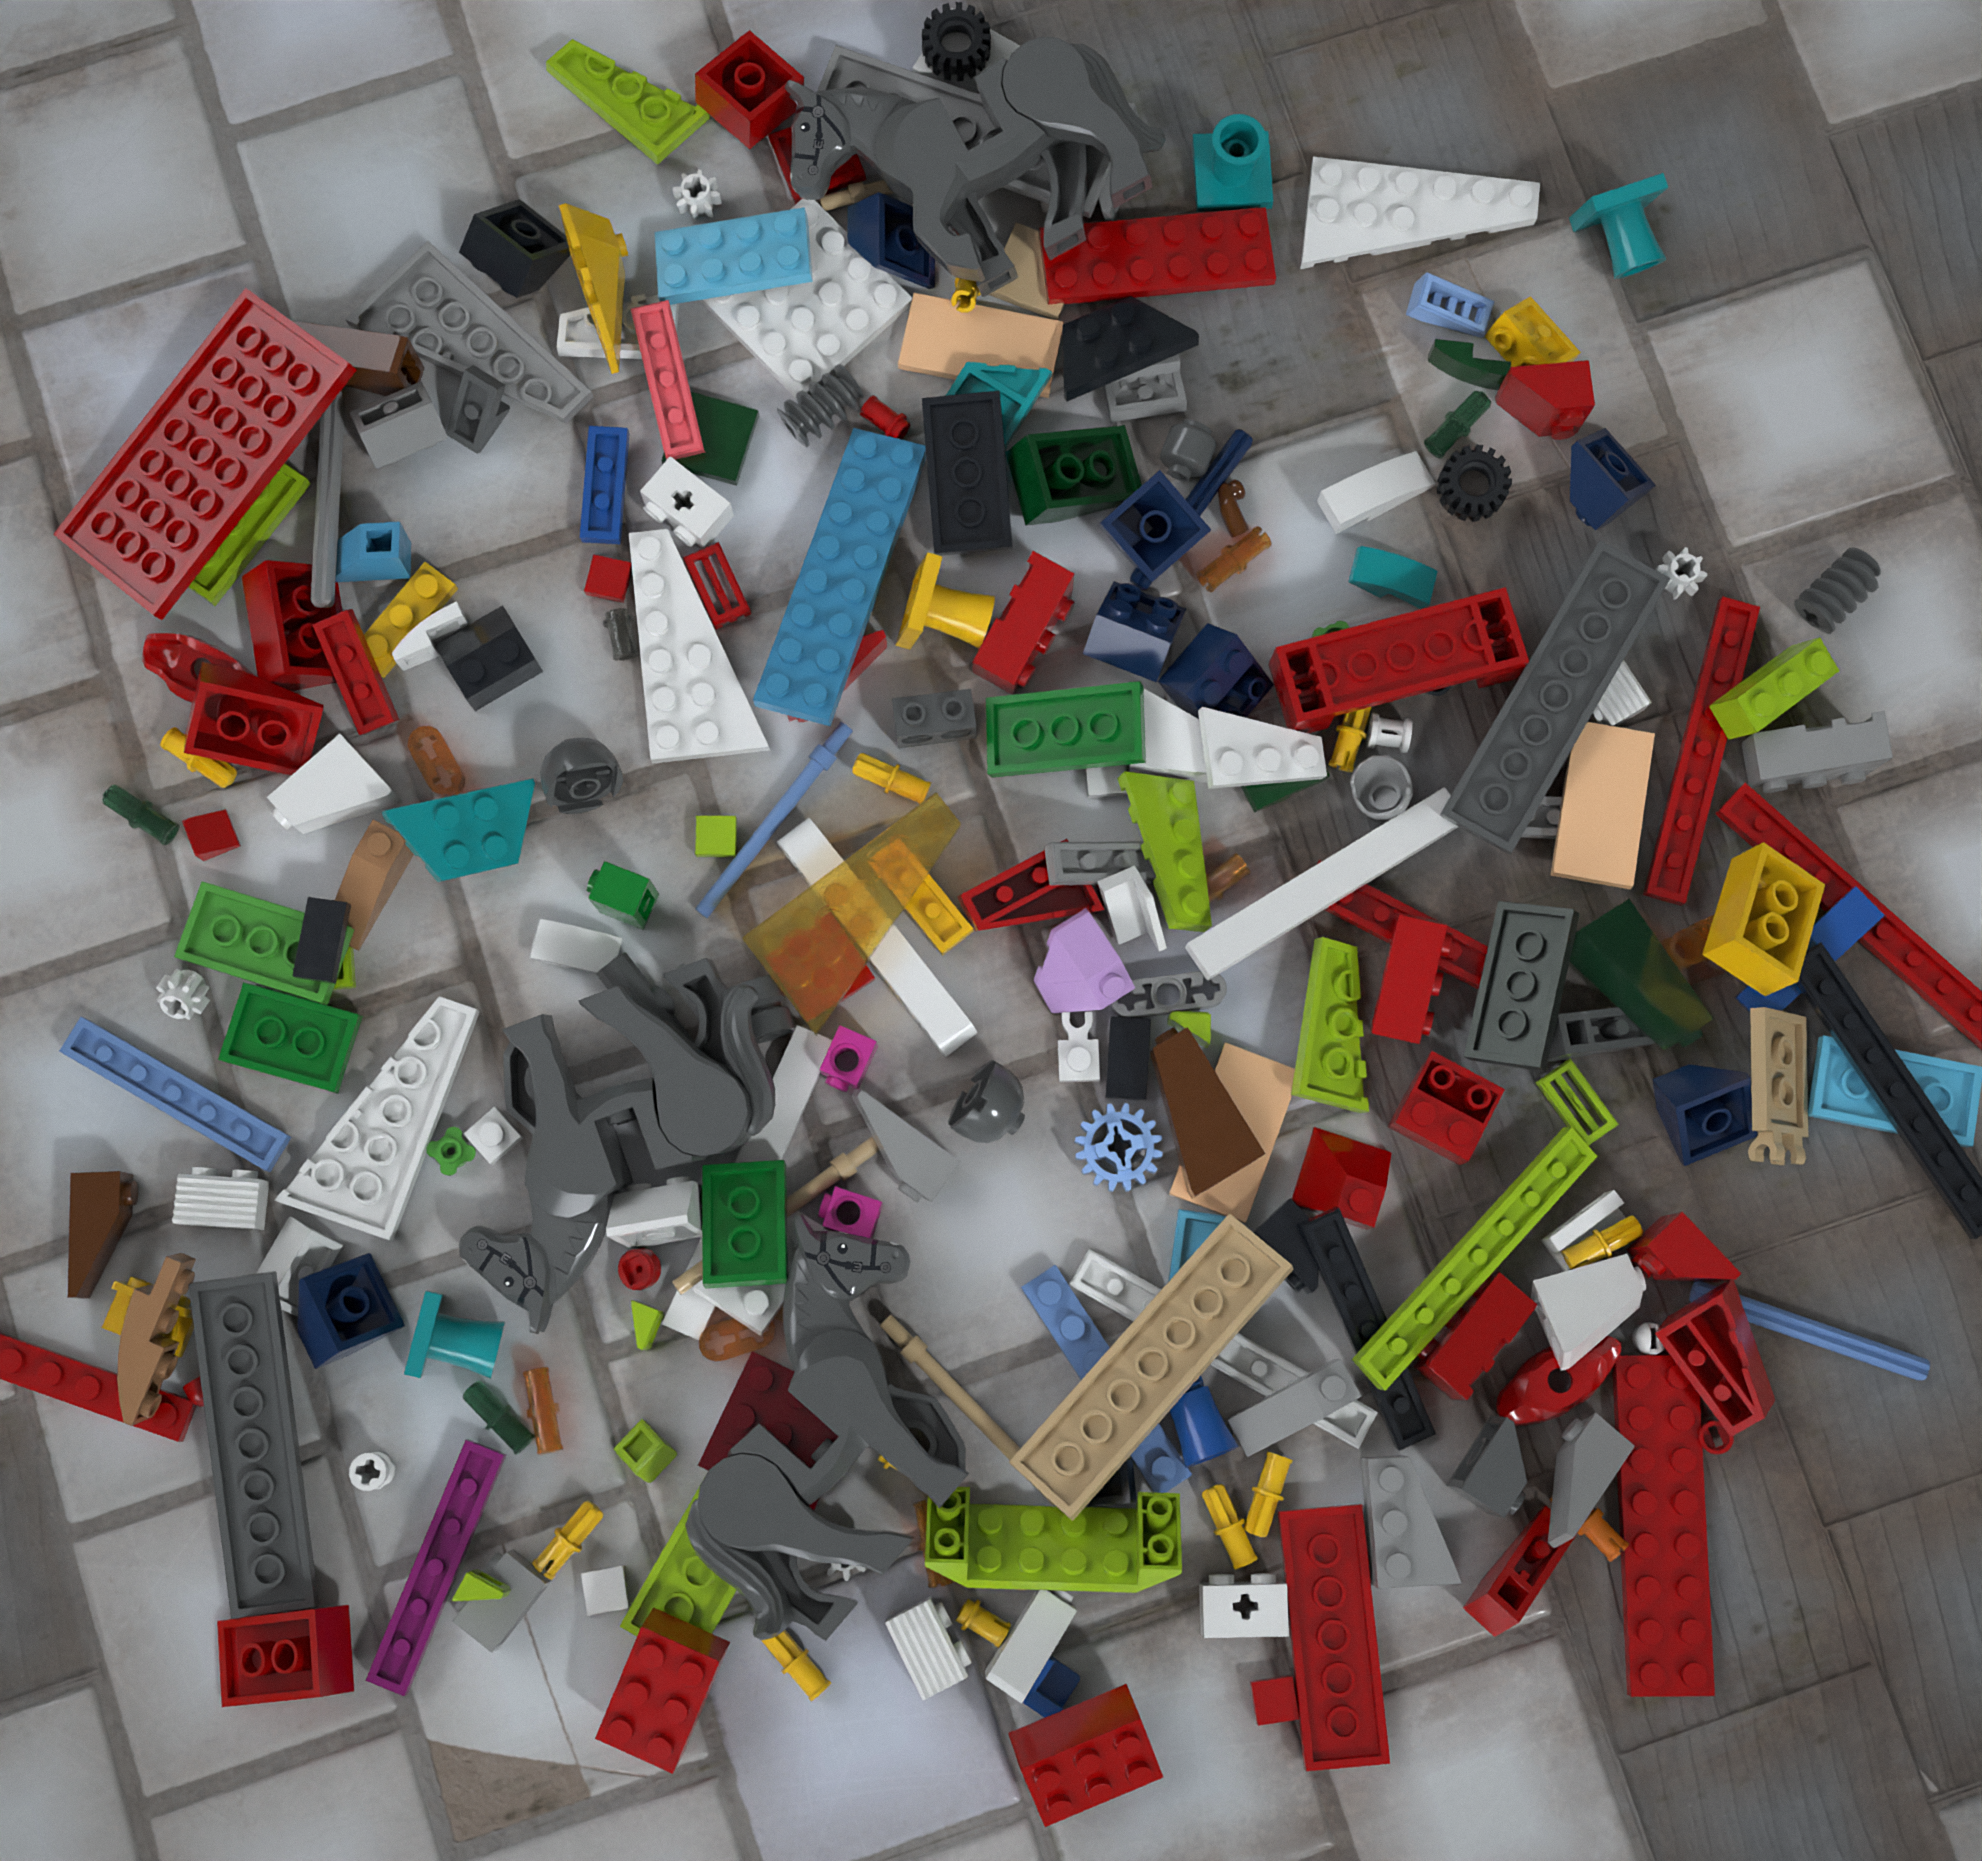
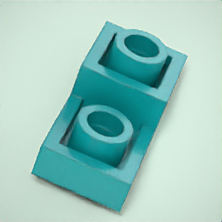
M1360 546L1356 549L1348 582L1379 598L1391 594L1419 609H1423L1430 605L1438 571L1398 554Z

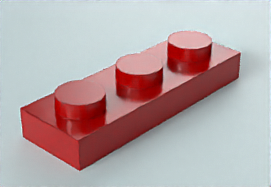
M353 609L345 610L312 624L359 736L399 721L397 712Z

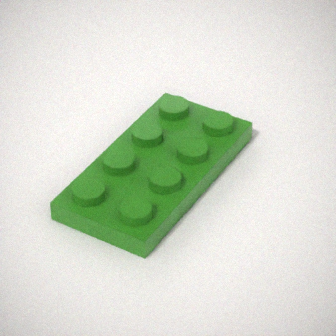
M203 881L201 882L174 955L175 958L324 1005H328L335 986L332 983L297 979L292 976L304 912ZM347 926L338 975L355 930L350 926Z

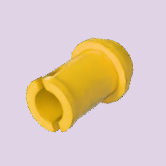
M956 278V289L951 298L952 306H955L959 300L956 310L968 313L974 309L977 296H980L981 293L976 281Z
M967 1599L955 1621L961 1624L960 1629L965 1631L968 1628L999 1648L1012 1624L981 1607L980 1600L976 1599L973 1602Z

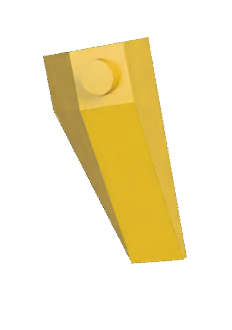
M567 203L561 204L559 209L573 265L611 374L618 373L625 270L622 257L628 256L622 233H614L610 219Z

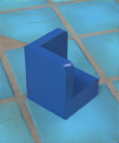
M1050 1656L1022 1703L1044 1718L1064 1710L1063 1706L1079 1683L1080 1676L1059 1660Z

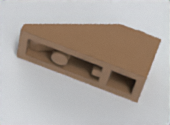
M374 819L352 854L335 901L351 904L347 926L355 930L349 946L358 951L414 855L406 846V840L399 832Z

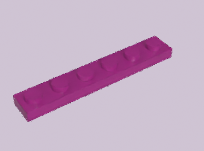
M465 1440L365 1681L402 1696L408 1695L507 1454L472 1440Z

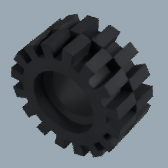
M956 2V9L950 10L949 3L943 4V13H940L936 8L931 12L932 19L927 17L924 21V29L922 28V53L925 56V63L928 68L932 66L933 73L937 76L943 71L944 80L951 81V75L957 74V82L964 81V73H968L971 79L976 76V68L982 72L985 68V60L989 61L991 49L990 25L988 22H985V16L981 11L975 16L974 6L968 5L965 11L962 10V2ZM952 32L964 33L971 39L969 48L961 52L946 50L941 42L945 35Z
M1476 444L1474 450H1471L1470 445L1464 446L1460 453L1456 450L1452 453L1450 459H1447L1439 474L1437 494H1442L1440 503L1442 506L1446 504L1450 506L1447 512L1452 516L1455 511L1459 512L1460 520L1465 521L1468 516H1472V522L1480 520L1481 516H1484L1485 519L1491 517L1494 511L1497 512L1510 492L1509 489L1512 486V478H1508L1511 474L1510 466L1504 467L1503 464L1506 459L1502 455L1499 458H1495L1493 455L1496 450L1491 447L1488 452H1483V445ZM1471 470L1482 473L1488 480V491L1480 496L1467 494L1461 488L1460 476Z

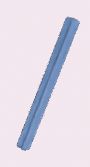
M1702 1281L1694 1282L1689 1300L1693 1302L1716 1288V1286ZM1739 1294L1748 1322L1915 1380L1922 1381L1928 1376L1930 1361L1928 1359Z

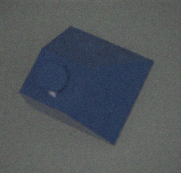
M877 192L847 207L848 244L874 268L927 289L935 288V259L916 239L913 230V206Z
M1606 428L1577 440L1571 446L1570 502L1576 508L1578 518L1587 526H1592L1595 531L1612 522L1656 486Z
M1161 470L1155 473L1098 525L1119 551L1151 583L1211 531L1210 527Z
M1688 1064L1652 1079L1657 1111L1683 1166L1758 1136L1757 1131H1752L1751 1077L1747 1072Z
M371 1253L310 1274L299 1280L297 1332L315 1369L347 1357L405 1326Z

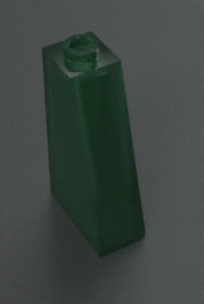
M1630 898L1576 932L1570 962L1663 1050L1678 1042L1684 1048L1704 1035L1700 1028L1710 1022L1713 1017Z

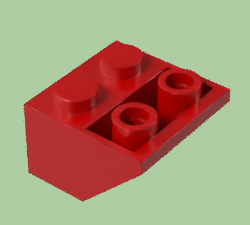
M1431 1051L1406 1090L1388 1128L1448 1160L1462 1165L1469 1162L1505 1089Z

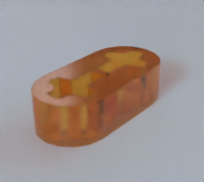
M432 726L416 728L408 738V748L427 785L441 798L458 795L465 786V776L446 739ZM424 737H428L431 741L437 740L432 744L437 757L431 759L426 751H418L423 746L421 740ZM442 765L447 773H455L450 778L452 783L450 787L446 788L442 783L436 785L441 780V776L436 769L437 767Z
M732 1318L704 1329L699 1338V1349L704 1357L715 1362L742 1356L769 1346L777 1333L776 1324L772 1320L768 1326L769 1331L763 1333L764 1340L757 1342L755 1337L741 1339L739 1332L749 1328L736 1319ZM718 1331L721 1337L734 1334L736 1339L735 1342L723 1346L724 1353L718 1355L716 1350H709L707 1348V1343L713 1340L712 1333Z

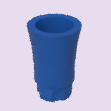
M1200 1375L1169 1411L1181 1445L1185 1468L1206 1462L1239 1447L1227 1428L1209 1387L1204 1386L1202 1376Z

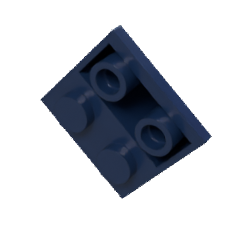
M1113 581L1096 614L1083 654L1157 682L1183 620L1186 608L1178 606L1175 601L1169 598H1157L1141 592L1135 585L1129 583L1120 584Z
M1209 623L1204 626L1158 680V683L1180 709L1198 719V710L1202 707L1246 718L1274 686L1273 682L1237 634Z

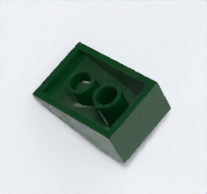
M1125 425L1027 434L1005 452L1025 526L1060 522L1118 507L1142 486Z

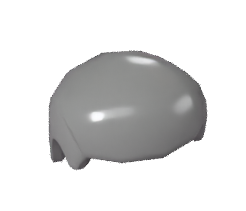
M1373 755L1359 763L1351 776L1350 785L1356 806L1361 813H1365L1367 817L1374 820H1390L1406 810L1413 796L1412 781L1403 763L1389 755Z

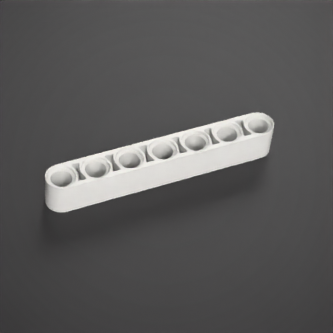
M807 818L777 841L778 846L829 912L833 914L837 922L944 1057L949 1056L978 1033L968 1017L811 819Z

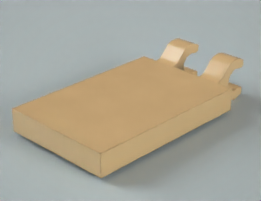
M1767 1007L1750 1008L1752 1131H1757L1758 1136L1749 1146V1158L1751 1161L1764 1162L1763 1153L1768 1146L1771 1164L1784 1165L1785 1153L1789 1150L1791 1153V1164L1804 1165L1806 1154L1802 1138L1809 1137L1806 1017Z

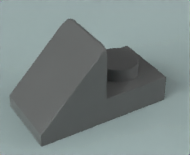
M474 365L465 369L446 430L447 436L473 452L480 453L509 412L510 406L501 401L506 385Z

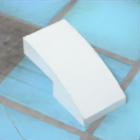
M457 601L438 610L420 622L397 645L392 655L403 671L440 656L434 642L452 635L469 625L465 613Z
M539 919L529 958L564 968L571 967L596 974L618 956L622 938L573 925Z

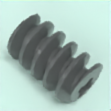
M841 364L834 367L835 377L829 373L822 375L823 386L817 382L810 383V395L803 390L799 391L796 395L798 404L791 399L784 402L786 413L777 408L778 414L789 432L805 447L810 445L807 437L808 432H811L818 438L822 437L819 426L821 423L831 430L835 428L832 419L834 414L843 421L847 420L844 407L848 405L855 412L860 410L857 398H864L862 390L849 371Z
M1855 547L1848 548L1842 554V558H1838L1831 568H1827L1821 574V578L1816 579L1810 585V589H1805L1799 595V599H1795L1794 605L1797 612L1811 626L1826 634H1831L1835 630L1834 622L1840 624L1846 620L1845 612L1853 613L1857 609L1856 602L1863 603L1868 598L1867 592H1874L1879 588L1875 576L1878 577L1881 574V569L1877 561L1861 549Z

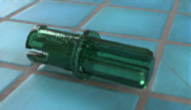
M1476 390L1454 412L1448 411L1445 415L1446 420L1424 440L1426 449L1433 456L1440 459L1444 457L1445 453L1462 436H1468L1471 432L1470 427L1491 407L1492 403L1483 391L1479 392Z
M116 784L111 785L102 795V803L127 819L130 827L133 829L139 827L163 845L171 843L179 832L180 825L153 809L150 801L145 800L142 802Z
M481 1381L474 1382L466 1389L462 1396L464 1401L487 1423L485 1429L487 1431L492 1429L514 1451L515 1455L521 1453L535 1439L536 1436L511 1412L513 1407L510 1404L505 1406Z

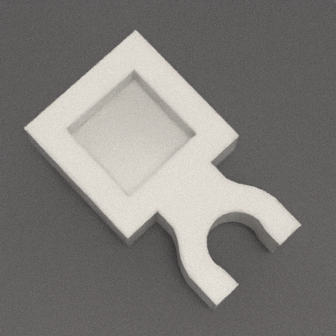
M1092 1011L1084 1012L1085 1024L1080 1028H1075L1070 1024V1012H1062V1027L1067 1033L1068 1040H1058L1059 1082L1099 1081L1098 1039L1088 1040V1032L1093 1023Z

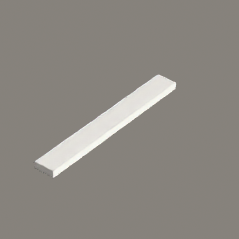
M1445 787L1188 942L1185 949L1207 980L1212 979L1458 828L1457 825L1440 816L1451 795Z
M799 1025L796 1026V1030L793 1032L772 1079L775 1086L776 1104L773 1118L760 1133L751 1136L748 1142L742 1146L735 1163L783 1159L821 1074L819 1069L831 1045V1039ZM702 1237L686 1271L702 1260ZM693 1287L682 1295L676 1291L662 1324L701 1341L716 1306L695 1293Z
M1088 1249L1069 1286L1131 1321H1134L1161 1291L1158 1287L1091 1249ZM1239 1333L1235 1335L1210 1364V1366L1265 1397L1308 1374L1303 1369ZM1355 1400L1313 1424L1359 1449L1378 1412Z

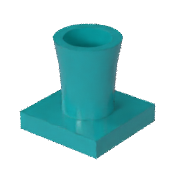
M1233 114L1219 121L1213 133L1193 134L1192 155L1196 212L1262 207L1272 209L1274 201L1269 131H1265L1263 126L1251 116Z
M1664 173L1592 196L1569 217L1573 232L1602 223L1611 255L1614 279H1621L1640 273L1667 259L1652 232L1644 212V208L1668 188Z
M425 1291L404 1375L421 1378L428 1358L459 1366L491 1379L505 1322L481 1321L441 1314L439 1310L444 1294Z

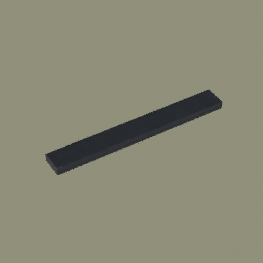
M1822 942L1814 945L1806 952L1798 982H1796L1797 986L1970 1239H1977L1982 1235V1176Z

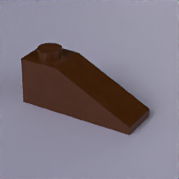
M122 1171L70 1173L67 1298L90 1299L132 1217L133 1205L137 1204L138 1185L136 1181H133V1174Z

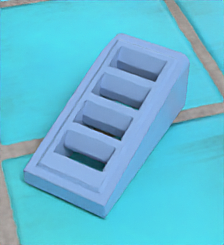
M1426 272L1414 284L1406 315L1422 322L1482 338L1486 334L1495 301ZM1428 295H1432L1430 303L1427 302ZM1442 298L1447 300L1444 309L1440 307ZM1457 303L1462 304L1459 315L1454 313ZM1471 307L1477 308L1474 322L1468 319Z

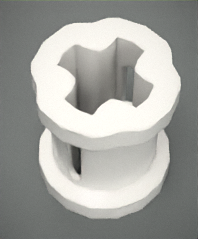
M1372 713L1368 725L1367 748L1373 749L1375 745L1399 748L1400 752L1407 753L1412 735V718L1405 717L1402 721L1380 718L1378 713ZM1382 731L1395 732L1397 735L1382 733Z
M383 1452L364 1453L352 1461L349 1468V1477L351 1483L362 1491L382 1489L393 1481L396 1466L388 1454ZM374 1464V1468L380 1470V1476L371 1478V1474L365 1472L366 1465Z

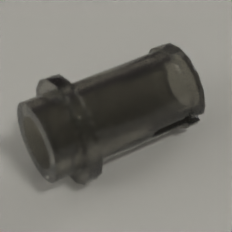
M618 608L606 612L603 627L608 628L613 660L624 661L637 657L638 650H636L631 623L634 622V616L629 615L626 608Z

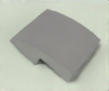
M1179 354L1104 386L1110 422L1187 411V399L1180 374Z

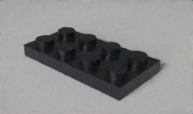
M1000 390L922 398L934 554L944 556L1013 549Z

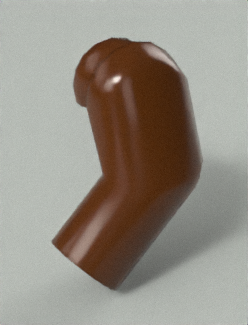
M1235 479L1228 484L1224 482L1218 489L1220 514L1231 538L1249 530L1237 503L1238 500L1245 497L1246 492L1242 483Z

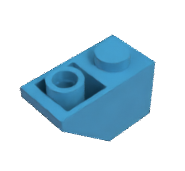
M401 523L359 524L339 538L337 543L335 583L411 578L412 543Z

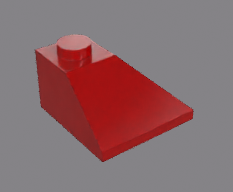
M1314 1127L1291 1199L1300 1208L1317 1214L1338 1207L1347 1224L1365 1230L1374 1228L1387 1188L1392 1152Z

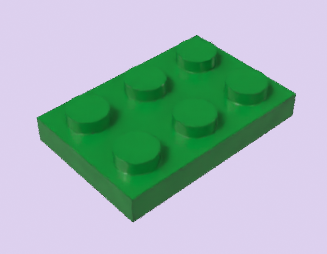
M243 982L218 1060L338 1094L363 1016Z
M784 1160L702 1165L703 1286L705 1289L786 1284L788 1278L786 1163Z

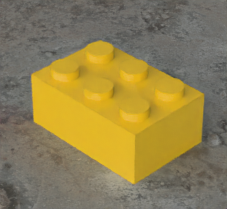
M1764 842L1732 858L1702 955L1764 996L1798 982L1825 884Z

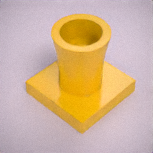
M927 552L914 574L895 646L910 650L925 626L956 637L979 649L991 620L995 596L965 592L936 584L943 557Z

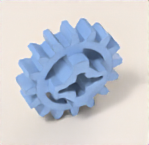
M1110 1103L1106 1106V1115L1104 1116L1096 1109L1092 1111L1093 1124L1084 1121L1081 1123L1080 1127L1087 1134L1086 1137L1078 1136L1075 1138L1074 1143L1084 1146L1083 1151L1075 1154V1159L1086 1160L1087 1165L1081 1171L1083 1175L1090 1172L1096 1174L1093 1185L1098 1186L1102 1180L1108 1181V1191L1113 1192L1117 1183H1122L1124 1190L1127 1192L1131 1190V1180L1135 1179L1142 1186L1146 1183L1143 1172L1147 1171L1154 1174L1157 1171L1156 1166L1151 1163V1160L1162 1158L1163 1152L1154 1149V1145L1163 1139L1162 1135H1151L1150 1131L1156 1124L1154 1120L1147 1123L1141 1120L1144 1110H1138L1135 1115L1129 1114V1104L1124 1103L1121 1111L1115 1112L1113 1105ZM1121 1121L1135 1126L1141 1134L1132 1135L1124 1130ZM1105 1124L1107 1136L1104 1141L1091 1145L1095 1132ZM1115 1132L1121 1143H1128L1129 1148L1123 1153L1122 1163L1116 1152H1109L1108 1147L1114 1142ZM1146 1150L1141 1165L1132 1171L1130 1159L1134 1153ZM1096 1161H1107L1114 1166L1116 1174L1103 1170Z

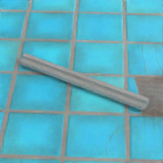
M340 391L322 414L320 420L310 599L314 607L331 608L334 605L345 410V397L342 391Z

